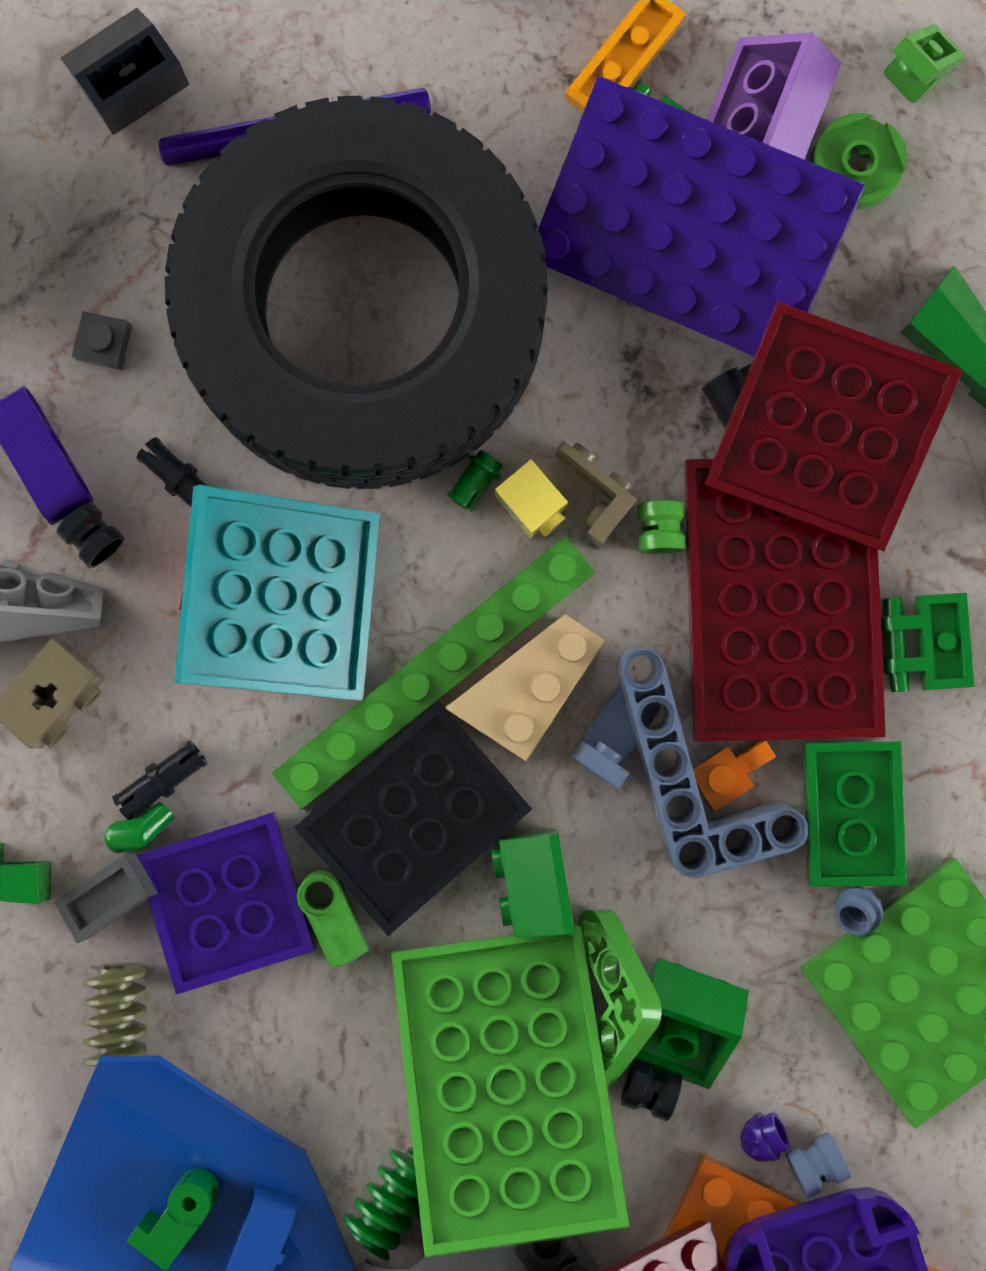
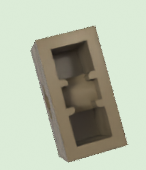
M51 638L0 695V723L29 749H43L46 745L51 748L68 732L70 726L66 722L78 709L81 712L85 711L97 700L102 692L98 686L105 680V677L65 641ZM47 688L56 689L53 694L54 699L57 701L55 706L45 705L49 699L44 693Z

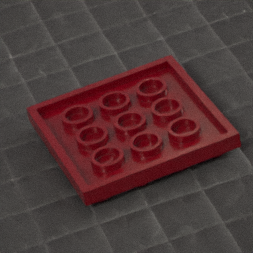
M776 301L704 483L712 488L885 552L963 370Z

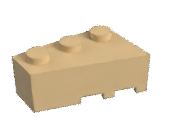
M564 614L445 707V709L526 762L605 640Z

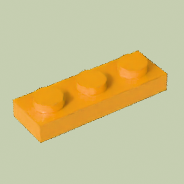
M638 0L566 90L565 100L583 113L597 76L631 89L684 23L686 13L669 0Z

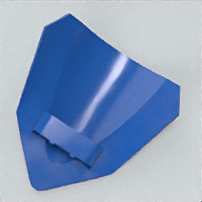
M100 1056L8 1271H164L126 1241L149 1209L159 1216L162 1215L168 1207V1198L181 1176L194 1168L206 1169L217 1178L220 1186L219 1196L206 1219L166 1271L357 1270L305 1149L262 1124L161 1056Z

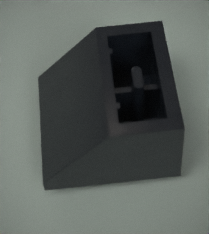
M135 8L60 58L113 135L189 86L179 60L154 24L138 8Z

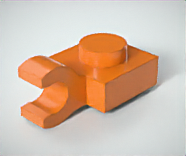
M760 740L736 757L729 746H725L693 767L698 789L712 810L716 812L753 788L754 784L747 774L768 763L776 755L766 740Z

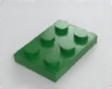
M901 741L803 743L805 819L808 823V836L806 839L807 886L907 885Z

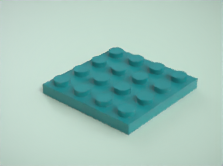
M205 485L194 486L174 683L363 701L380 513Z

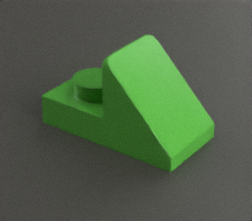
M932 24L906 36L893 50L897 56L885 68L884 74L910 102L914 103L932 89L966 56L936 24Z

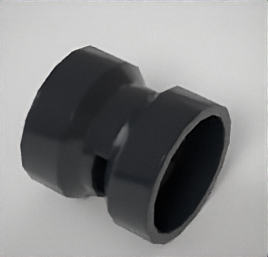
M92 502L85 503L71 512L61 522L56 532L66 544L74 545L79 550V558L90 569L100 565L114 554L125 538L114 526H107L102 520L103 513Z
M635 1058L628 1071L620 1103L622 1106L633 1110L640 1107L648 1109L653 1117L667 1122L675 1110L680 1095L682 1075L671 1070L664 1072L652 1069L649 1062Z

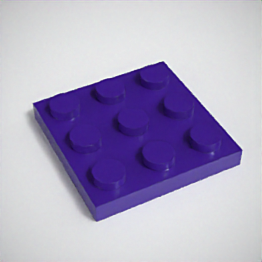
M275 812L137 855L158 892L149 898L148 902L176 995L307 954L317 949L307 915L303 913L298 905V886Z

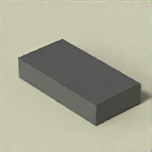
M134 851L124 854L54 903L76 943L88 940L158 892Z

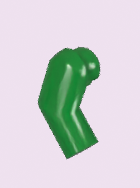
M158 802L141 818L116 821L111 824L104 834L105 844L115 853L142 850L175 819L174 815L163 803Z

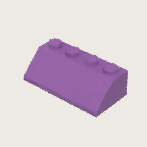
M813 32L741 37L738 40L707 120L805 160L842 63Z

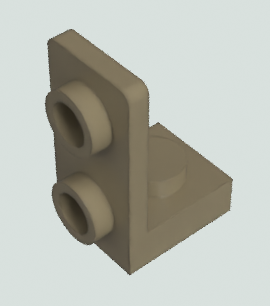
M563 441L557 448L556 456L612 501L608 505L601 500L584 521L591 527L584 538L599 549L633 508L638 499L631 494L634 488L627 480L615 472L608 476L595 466L597 458L588 449L579 443H575L572 447Z

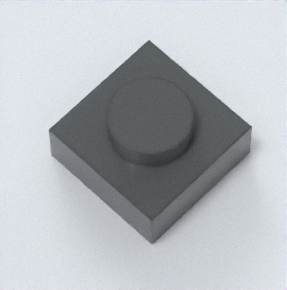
M83 311L72 357L77 361L122 370L132 325L125 320Z

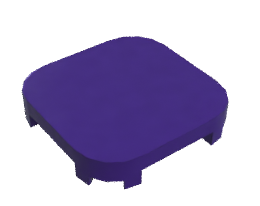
M870 1187L846 1189L756 1217L740 1226L729 1239L722 1260L725 1271H928L917 1236L920 1232L912 1217L886 1192Z

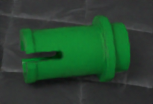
M479 450L476 456L470 455L468 458L471 461L470 465L452 490L447 493L449 498L469 512H472L473 507L493 479L499 480L501 477L498 472L503 465L483 450Z

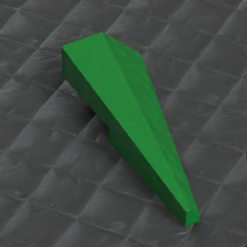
M953 266L900 333L931 358L962 369L963 373L960 380L972 389L968 395L986 408V311L959 271Z

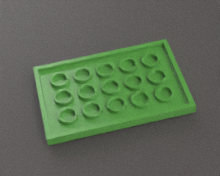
M581 925L574 926L575 933L568 935L531 937L509 935L391 952L425 1258L615 1231L630 1227Z

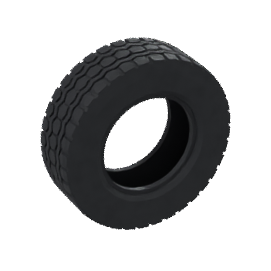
M337 96V101L329 102V98L305 102L306 107L298 109L297 105L274 113L275 119L268 122L265 118L246 129V136L242 139L237 136L220 151L221 157L219 160L212 159L199 176L200 184H193L182 204L184 214L178 213L171 234L174 244H169L165 271L169 276H165V304L169 306L166 309L170 333L172 338H174V346L181 364L205 404L242 445L259 458L266 460L268 464L287 474H295L297 478L316 484L325 483L326 486L381 489V486L389 485V487L409 484L412 483V480L418 478L422 480L442 472L441 469L447 466L449 468L468 457L469 452L477 450L493 436V432L503 425L513 412V407L519 403L526 390L541 348L548 300L546 255L541 233L537 231L538 224L528 201L523 200L524 193L511 173L505 174V165L489 148L484 151L483 143L464 128L460 131L457 130L455 122L435 112L431 116L427 114L426 108L404 101L402 105L395 104L394 99L370 96V101L362 100V96ZM352 216H376L391 219L407 225L422 234L446 259L453 272L459 291L453 320L447 333L435 350L410 371L393 379L368 385L331 383L309 375L294 366L271 342L266 316L267 298L272 278L278 265L291 247L315 228L337 219Z

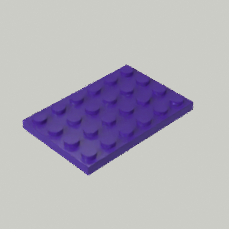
M597 76L537 231L541 233L546 255L545 263L548 268L755 356L776 301L810 312L866 185Z

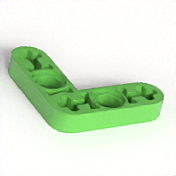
M609 909L585 910L580 915L577 926L581 925L586 959L609 1005L597 1022L607 1089L609 1090L658 1028L661 1021L662 1008L659 996L615 912ZM617 959L620 965L619 980L616 972ZM614 1031L617 1034V1051L614 1045Z

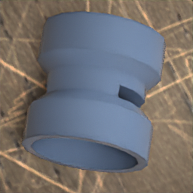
M829 1132L816 1137L814 1144L808 1150L796 1147L785 1153L793 1174L807 1199L821 1193L823 1183L825 1182L827 1184L830 1182L839 1184L851 1178L848 1166Z

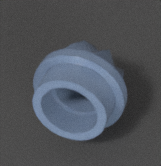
M860 886L844 890L835 902V919L838 925L852 935H864L875 930L883 918V909L880 904L881 899L875 897L872 889H864Z

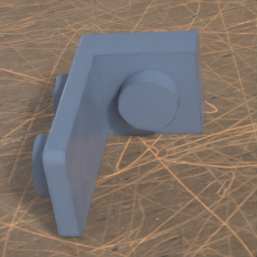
M620 684L569 756L617 789L622 786L630 774L621 766L636 745ZM652 702L643 709L641 720L644 726L649 727L660 711L661 706L659 703Z

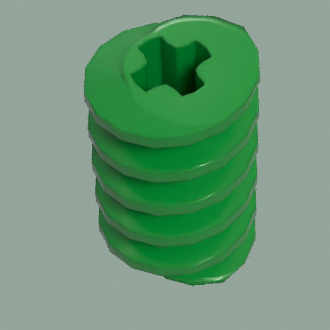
M408 1147L406 1153L395 1149L390 1150L389 1156L397 1165L395 1169L380 1165L377 1171L385 1181L383 1186L368 1181L366 1188L374 1197L373 1200L368 1201L357 1197L354 1202L362 1213L361 1217L359 1218L349 1213H346L343 1217L344 1222L351 1230L352 1236L370 1253L387 1261L390 1258L388 1250L397 1249L401 1243L399 1233H408L413 1225L411 1217L416 1218L420 1216L412 1147Z

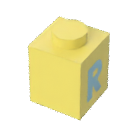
M532 459L495 489L494 497L530 539L538 532L546 537L566 520L561 513L566 510L568 501Z

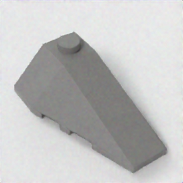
M5 559L0 565V642L101 627L104 588L54 573H47L41 577L20 571V563Z

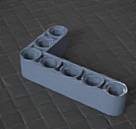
M631 646L625 649L619 655L616 663L617 675L664 848L673 866L683 876L698 878L800 848L808 836V823L805 817L797 810L780 801L766 803L710 820L706 819L665 664L660 655L646 647ZM645 655L652 663L651 673L642 681H634L629 675L628 668L630 662L637 656ZM652 702L661 703L664 708L663 720L656 726H644L641 714L645 706ZM664 749H673L677 758L674 767L667 772L656 771L654 768L655 756ZM677 795L687 796L689 806L684 815L680 817L668 816L666 809L668 802ZM789 815L792 822L789 832L782 837H774L772 834L774 821L780 816ZM734 829H745V843L738 849H727L725 842L727 835ZM693 841L701 844V852L696 860L687 863L679 860V852L684 844Z

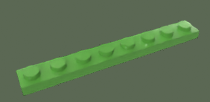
M565 536L366 696L363 701L361 700L273 771L272 774L297 806L303 810L595 574L594 569L567 536Z

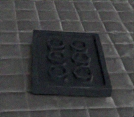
M438 701L294 828L386 935L389 936L528 814L532 808Z

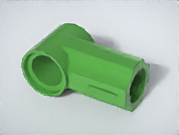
M320 868L307 874L298 889L297 901L299 907L310 921L330 968L347 964L367 953L369 948L345 897L342 882L329 869ZM314 882L328 884L333 890V899L326 904L315 903L308 895V886Z

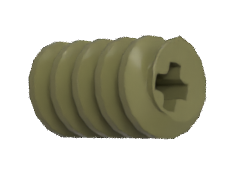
M135 963L91 966L90 968L98 970V975L84 980V986L98 990V995L84 1000V1006L98 1009V1015L83 1020V1025L98 1029V1034L84 1039L83 1045L98 1049V1054L83 1059V1064L95 1068L100 1056H143L146 1053V1045L134 1039L146 1033V1026L134 1019L145 1015L146 1006L133 1000L146 994V987L140 983L133 982V980L145 976L146 967Z

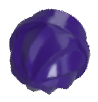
M760 1112L754 1114L741 1130V1147L755 1161L774 1162L780 1159V1153L790 1149V1142L784 1125L774 1112L765 1116Z

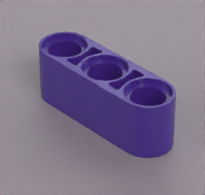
M22 386L0 399V444L37 508L48 523L53 526L64 520L81 505L88 502L93 503L94 499L31 392L25 386Z

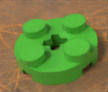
M865 113L844 115L830 123L816 142L811 162L866 185L855 210L871 208L885 201L901 181L902 173L905 171L907 163L905 144L898 131L887 122L883 125L879 121L872 120L871 117L873 115ZM851 152H857L860 158L868 157L870 162L866 164L863 172H859L849 166L848 162L851 159Z

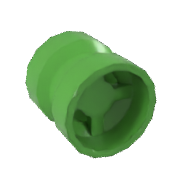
M661 500L637 504V519L642 523L643 531L638 537V551L640 553H674L686 550L685 535L680 531V521L684 518V502Z

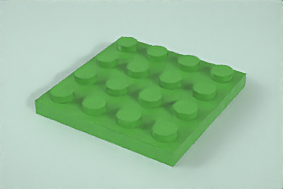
M950 858L883 906V918L875 930L864 935L846 933L799 967L909 1124L915 1129L986 1078V899L955 858Z

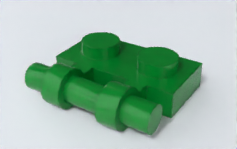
M967 593L915 597L916 615L903 614L902 597L883 599L884 617H881V631L886 632L888 659L883 660L884 674H889L891 693L910 691L908 676L910 672H921L922 691L975 687ZM917 630L920 657L907 658L905 631Z

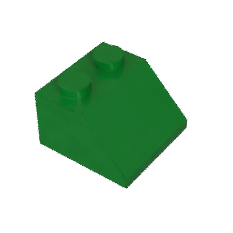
M555 829L499 838L500 849L491 850L495 879L505 877L508 893L507 897L499 898L503 927L513 925L515 937L574 934V924L558 832Z
M657 958L648 976L661 1002V1021L658 1028L635 1058L649 1062L654 1070L660 1072L666 1070L674 1071L682 1075V1080L710 1089L742 1038L749 990L732 985L725 980L716 979L685 968L680 964Z

